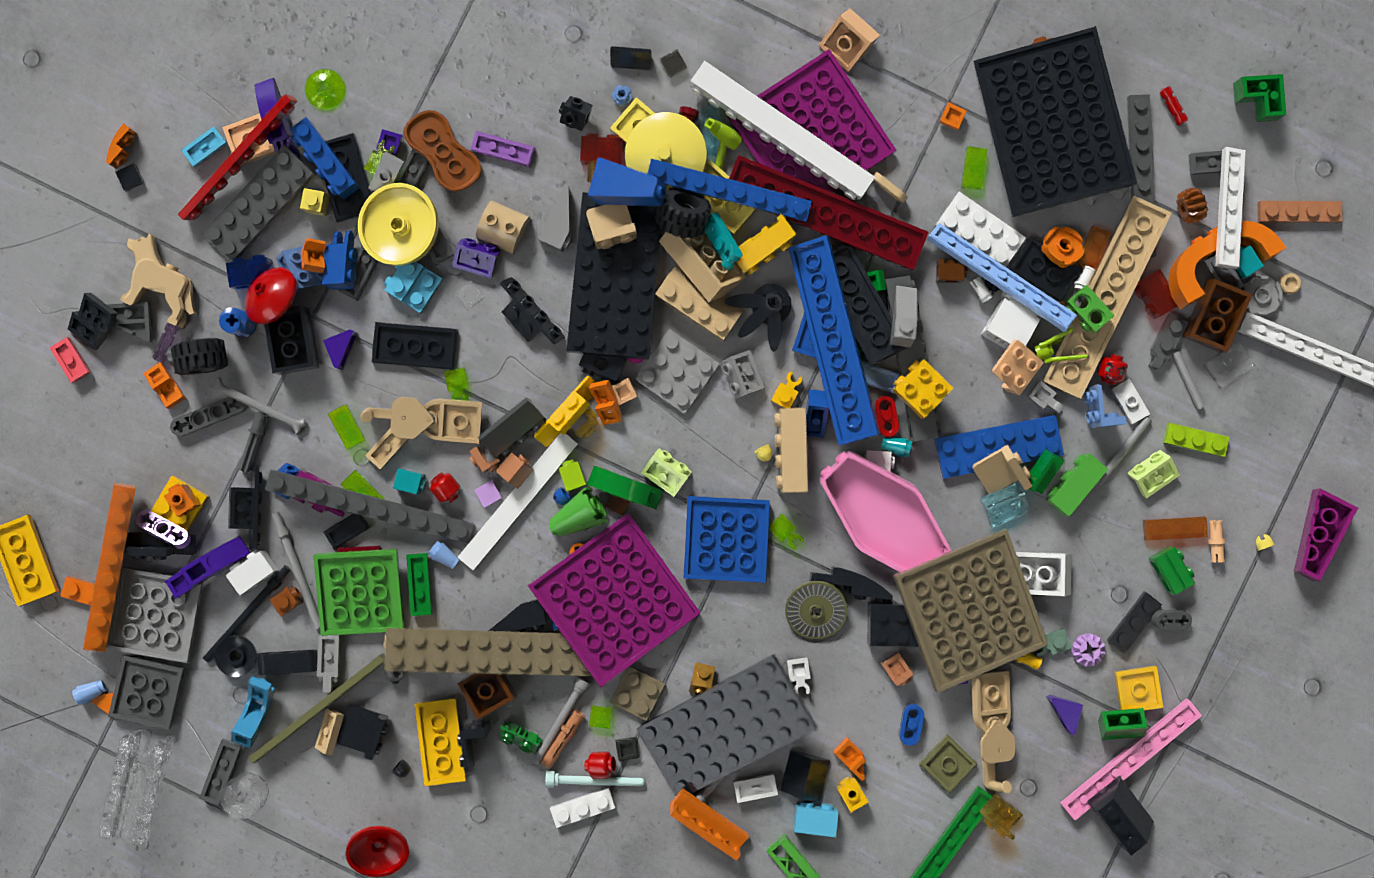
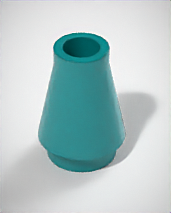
M883 437L881 449L892 452L902 458L904 456L909 457L912 441L907 440L908 438Z

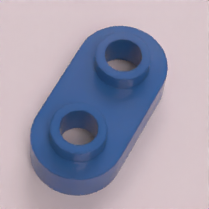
M915 703L908 704L903 709L899 728V738L908 746L915 745L920 740L924 720L923 709ZM912 710L916 711V715L914 717L909 716V713ZM912 731V736L906 737V732Z

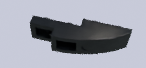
M831 566V574L810 572V581H823L835 584L834 586L838 589H847V586H850L849 594L854 595V599L866 600V597H874V601L886 603L887 599L892 600L893 595L877 582L851 570Z

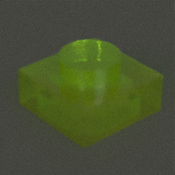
M591 705L589 727L610 729L612 707Z

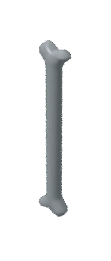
M221 377L216 378L215 384L209 387L211 393H223L291 426L296 435L300 434L301 428L307 425L305 419H294L225 386Z

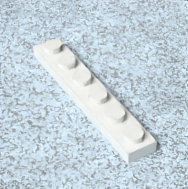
M1225 147L1222 150L1215 266L1236 269L1239 267L1246 150Z

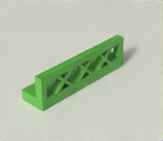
M786 834L782 835L766 849L789 878H822ZM781 844L787 852L786 857H777L773 850ZM789 861L796 862L800 867L799 873H791L788 870Z

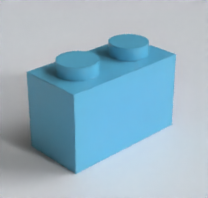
M801 801V803H796L793 830L796 833L836 837L839 812L832 804L822 803L821 806L813 805V802Z

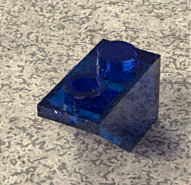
M265 255L252 256L253 259L245 260V258L232 259V262L226 263L229 288L234 290L249 288L261 273L269 270L273 264L272 260L265 257Z

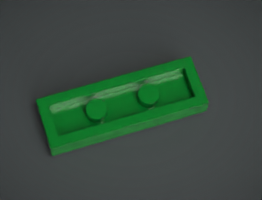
M428 553L406 554L411 616L432 615Z

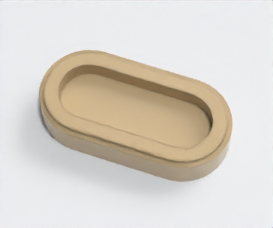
M878 172L874 174V183L898 202L904 203L908 196Z

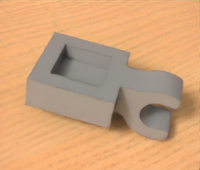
M1041 380L1027 395V398L1042 410L1048 406L1051 411L1058 414L1064 408L1062 404L1053 398L1057 393Z

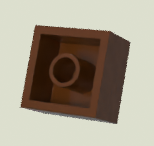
M471 674L457 683L477 719L503 706L517 696L505 674Z

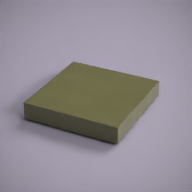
M948 734L919 762L948 793L978 764Z

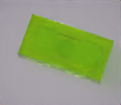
M966 147L961 188L982 190L987 156L986 148Z
M347 404L328 413L346 450L366 441Z
M354 470L340 484L344 489L385 499L357 470Z

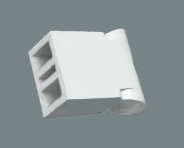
M1002 291L1001 300L980 335L1006 350L1013 340H1019L1026 346L1041 316Z

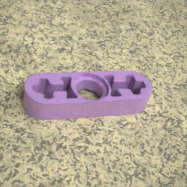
M143 510L136 515L135 521L141 530L177 549H183L189 545L191 537L184 528L149 510ZM143 519H150L154 523L153 526L148 522L143 523ZM167 525V532L159 534V527ZM173 533H174L175 535L179 536V537H182V536H183L184 539H183V540H180V539H179V540L177 541L176 538L173 536Z

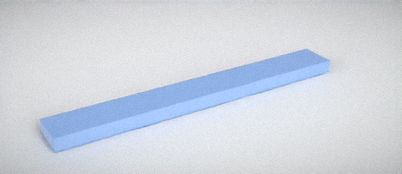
M939 223L927 238L935 246L1063 332L1068 329L1077 316Z

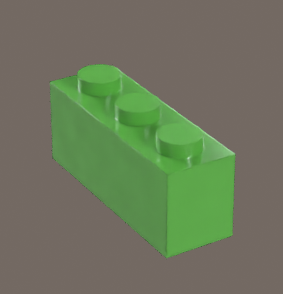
M1090 453L1078 455L1073 461L1074 466L1070 471L1066 470L1060 477L1062 481L1058 486H1053L1047 493L1049 497L1045 501L1063 516L1069 517L1108 470L1106 466Z

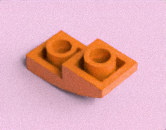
M124 123L115 134L106 158V163L116 169L127 161L130 153L124 148L134 141V136L137 134Z

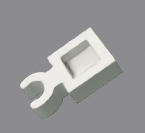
M808 658L787 660L789 679L791 682L796 681L794 685L796 691L798 692V688L803 686L805 687L806 694H809L810 688L805 683L806 679H811Z

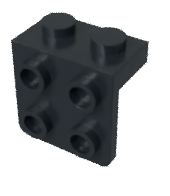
M349 705L337 737V744L364 752V758L372 760L375 755L379 756L383 743H380L382 735H386L389 723H387L389 716L356 705Z
M485 719L472 720V723L465 724L460 734L457 735L458 746L462 747L463 754L460 755L461 768L464 767L465 773L470 772L474 766L472 738L486 737L491 730L490 721L485 722Z

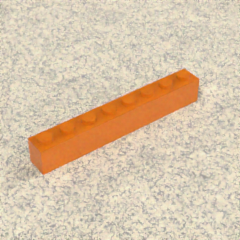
M113 483L83 650L105 652L135 496L136 487L134 485Z

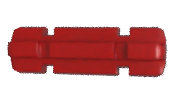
M1170 86L1160 91L1162 99L1166 100L1165 104L1171 115L1175 116L1176 124L1181 125L1188 121L1186 113L1182 112L1183 108L1177 97L1173 96L1172 88Z

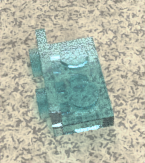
M1018 483L980 498L992 528L1030 512L1026 494Z

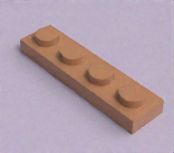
M1259 201L1258 222L1340 223L1342 222V201Z

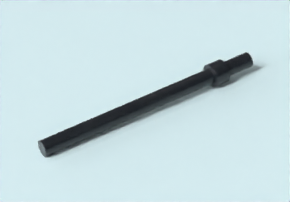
M284 565L275 576H272L267 581L266 587L203 656L206 662L209 663L214 658L219 643L225 638L233 636L270 593L279 588L282 584L281 581L291 571L288 566Z

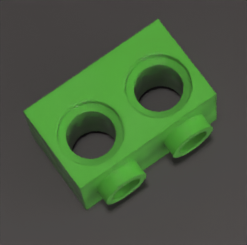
M1088 285L1084 286L1065 303L1068 306L1066 308L1077 315L1081 321L1080 326L1087 333H1095L1115 316ZM1077 298H1083L1086 301L1085 308H1079L1076 305ZM1092 313L1099 315L1100 322L1098 324L1091 322L1090 315Z

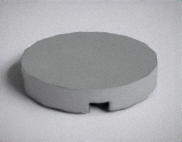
M1258 275L1248 279L1241 289L1253 294L1246 311L1257 316H1266L1275 312L1283 300V291L1280 284L1267 275Z

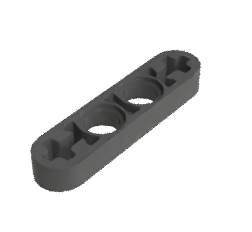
M227 397L175 418L171 422L170 429L174 435L187 436L243 413L247 410L248 405L242 403L240 404V409L238 407L229 408L227 405L235 404L236 400ZM217 406H222L224 409V414L221 417H216L214 414V409ZM200 413L205 416V422L202 425H198L195 422L196 415ZM179 422L181 424H186L190 422V424L192 425L183 427V432L181 430H177V427H179Z

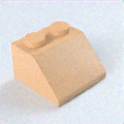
M849 8L839 16L818 46L824 51L830 49L838 63L849 72L872 47L880 34Z

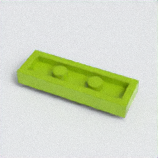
M1167 423L1163 443L1225 457L1230 437Z

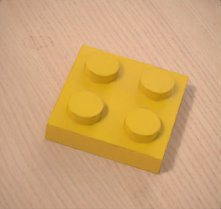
M171 476L151 512L189 532L209 496L181 479ZM178 483L180 485H188L201 506L184 517H177L164 498V495L169 493L168 489Z
M1157 666L1114 672L1120 710L1163 708Z

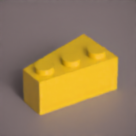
M782 214L777 217L778 220L768 227L765 226L761 229V232L752 238L750 237L739 246L743 256L735 264L745 275L747 273L749 276L760 269L758 265L763 262L769 263L776 258L775 253L780 250L784 252L793 246L791 242H793L796 233Z

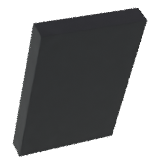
M1029 236L1009 270L1060 303L1079 275L1082 267L1077 264L1069 265L1066 268L1059 267L1042 252L1041 247L1043 243Z

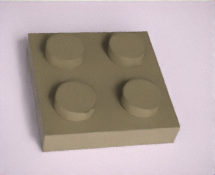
M629 666L610 703L647 721L665 683Z

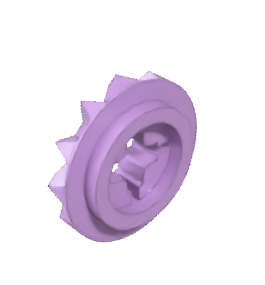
M1082 634L1073 643V657L1083 666H1095L1102 662L1106 654L1105 644L1100 637L1094 634ZM1087 644L1090 647L1096 648L1092 651L1091 656L1088 653H1081L1087 649Z

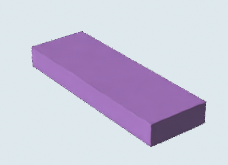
M475 131L470 151L530 168L535 147Z

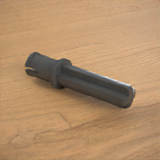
M261 412L255 413L251 429H248L250 435L239 465V470L248 473L251 469L261 435H265L263 432L269 415Z

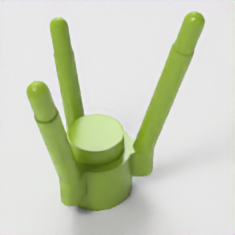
M1073 327L1034 346L1036 356L1044 360L1045 364L1055 361L1088 358L1087 354L1051 357L1054 354L1052 346L1062 342L1064 336L1074 330Z

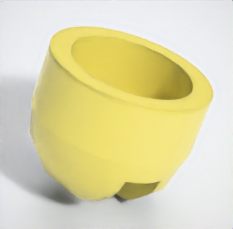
M767 444L755 450V454L761 461H769L772 457V449Z
M1263 534L1264 540H1261L1259 536L1256 538L1255 543L1258 551L1274 546V542L1269 535Z

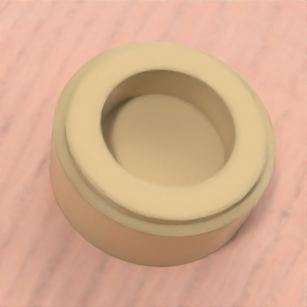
M1294 273L1285 274L1278 281L1284 294L1296 293L1301 287V280Z

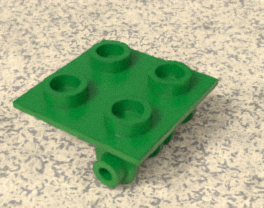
M510 721L509 723L504 722L498 734L501 741L507 745H512L513 743L519 746V749L524 753L531 754L532 752L535 754L542 738L531 731L526 738L527 729L522 736L520 735L521 726L516 733L518 725Z

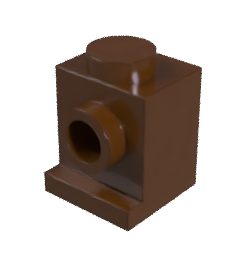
M939 259L936 262V282L961 283L967 277V266L959 264L957 260H947L944 263V259Z

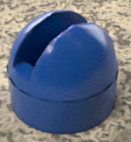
M563 487L556 490L553 495V499L558 505H564L571 500L570 495Z

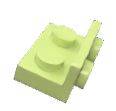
M659 448L641 473L674 497L692 472L684 463L672 458L669 452Z
M1161 450L1153 453L1149 458L1137 464L1128 472L1129 477L1135 480L1142 496L1145 498L1150 497L1180 476L1172 458Z

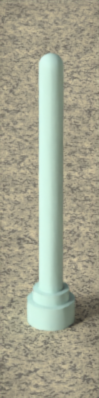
M546 771L545 787L554 788L558 784L643 786L645 780L643 778L627 777L592 779L590 776L559 775L555 771Z

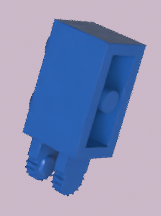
M351 230L346 231L343 243L342 232L335 231L332 244H327L324 252L325 269L322 276V285L332 290L354 289L357 279L356 262L358 260L357 249L354 248V233Z

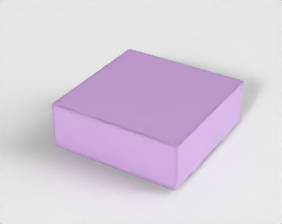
M493 480L474 490L484 508L503 498Z

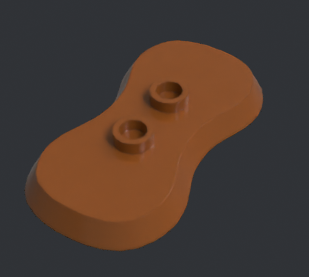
M426 110L416 114L406 123L403 132L407 144L430 162L435 177L442 187L449 191H462L479 179L482 171L479 159L471 151L458 143L445 116L437 111Z

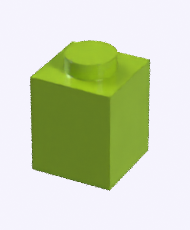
M574 459L562 463L563 467H560L559 471L566 491L587 485L579 461L574 462Z

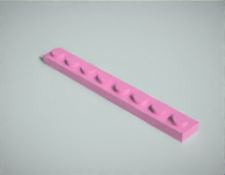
M1185 699L1147 730L1144 737L1136 739L1061 801L1060 804L1073 820H1077L1091 808L1087 802L1090 798L1118 776L1124 781L1202 715L1189 699Z

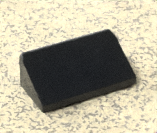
M610 47L611 67L638 70L651 69V49Z

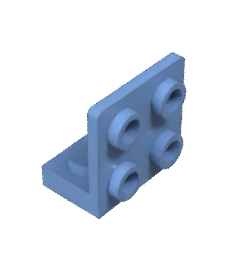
M302 247L283 250L276 257L279 267L286 268L294 274L297 282L295 295L304 288L322 285L323 273L302 270Z
M1101 385L1086 388L1084 401L1088 404L1086 420L1090 424V428L1126 424V416H1119L1118 413L1104 414Z

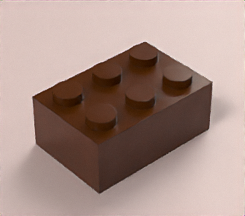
M1217 279L1206 280L1202 289L1205 295L1198 299L1182 337L1217 352H1228L1253 294Z

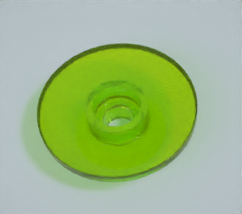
M320 69L313 72L305 83L306 98L314 107L319 109H332L338 106L345 96L346 87L344 80L337 72L330 69ZM322 84L327 85L325 90H320Z

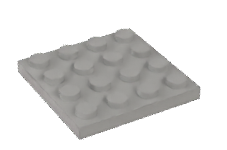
M121 567L106 649L188 663L191 656L204 582L180 598L175 599L165 583L173 575Z

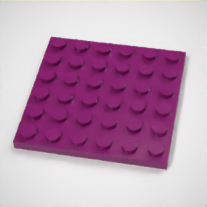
M830 49L757 95L767 104L866 171L897 151ZM727 115L728 120L736 132L740 134L742 141L756 162L834 193L838 190L831 187L827 183L828 180L824 177H817L811 173V168L805 164L801 166L793 160L794 157L789 153L783 154L776 148L777 145L771 141L768 143L761 139L760 134L755 130L750 131L742 125V121L737 118L734 120Z
M629 513L527 585L600 687L701 613Z

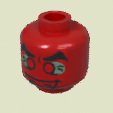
M1111 354V357H1103L1098 370V376L1101 377V381L1112 385L1123 382L1128 368V364L1123 361L1124 357L1116 354Z

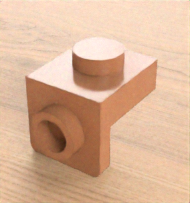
M479 447L469 451L472 455L469 457L475 467L479 466L482 472L488 471L491 473L498 469L499 463L502 462L501 458L498 457L489 463Z
M899 652L894 653L881 662V665L896 686H904L911 681L910 677L914 674L908 668Z

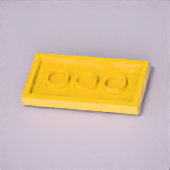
M25 515L0 525V562L17 607L59 592L31 515Z
M457 697L415 703L424 786L466 781L467 777L464 767L461 768L460 755H463L462 747H459L457 742V735L461 731Z

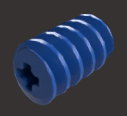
M227 308L219 317L220 327L227 333L245 338L251 336L256 330L257 324L250 320L246 312L241 309Z

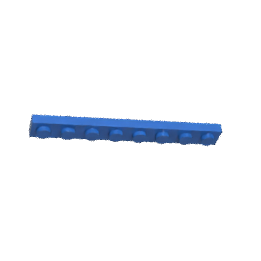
M651 159L647 173L657 177L667 186L777 215L782 214L784 217L803 222L807 221L812 202Z

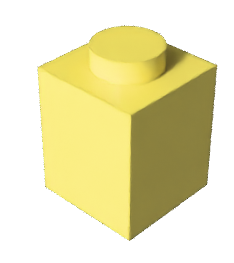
M304 188L300 209L306 213L326 216L330 199L329 195L322 191Z

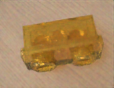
M996 793L979 812L985 817L983 821L991 829L995 827V830L1003 838L1008 836L1014 840L1015 836L1010 829L1020 820L1023 814Z

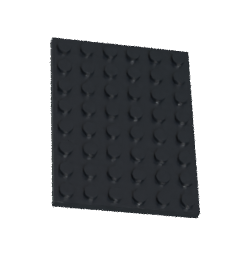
M1096 26L973 61L1012 217L1137 185Z

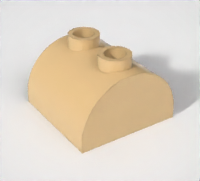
M492 200L481 216L476 231V238L514 255L530 217Z

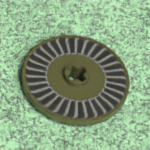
M810 581L799 585L790 593L785 605V615L790 627L799 635L810 639H822L833 635L843 626L847 617V604L843 594L832 584L823 581ZM813 607L820 608V612L816 613L813 611Z

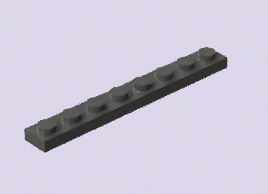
M1150 94L1129 95L1127 97L1129 153L1137 180V185L1131 186V199L1133 196H1136L1154 204ZM1156 247L1150 258L1156 257Z

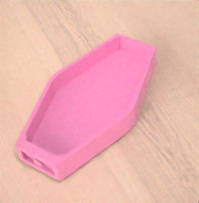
M850 449L846 453L842 451L835 458L837 462L831 467L828 465L820 473V482L855 546L863 553L902 572L952 551L920 490L913 483Z

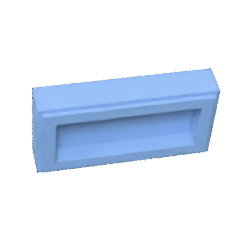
M861 361L867 385L893 394L892 389L895 387L893 383L899 378L900 374L875 365L870 367L868 363Z

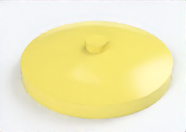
M670 112L656 113L639 122L630 133L625 148L626 165L629 168L647 174L651 159L704 172L707 163L706 142L698 127L686 117ZM665 185L667 187L666 190H669L670 188H675Z
M405 183L388 184L377 189L363 204L358 218V234L365 250L376 260L391 266H405L421 259L433 246L439 228L438 213L432 200L417 187Z

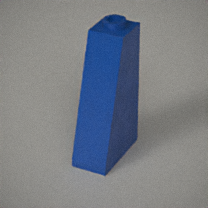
M598 158L588 196L597 205L662 206L663 200L666 197L667 187L657 177L603 158Z

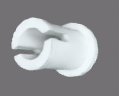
M1084 266L1078 281L1074 282V289L1078 292L1084 286H1089L1096 270L1092 267Z
M981 276L970 282V285H972L979 296L978 300H981L982 303L993 297V291L988 289Z

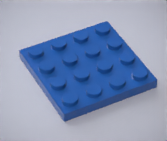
M688 496L683 578L766 583L770 500Z

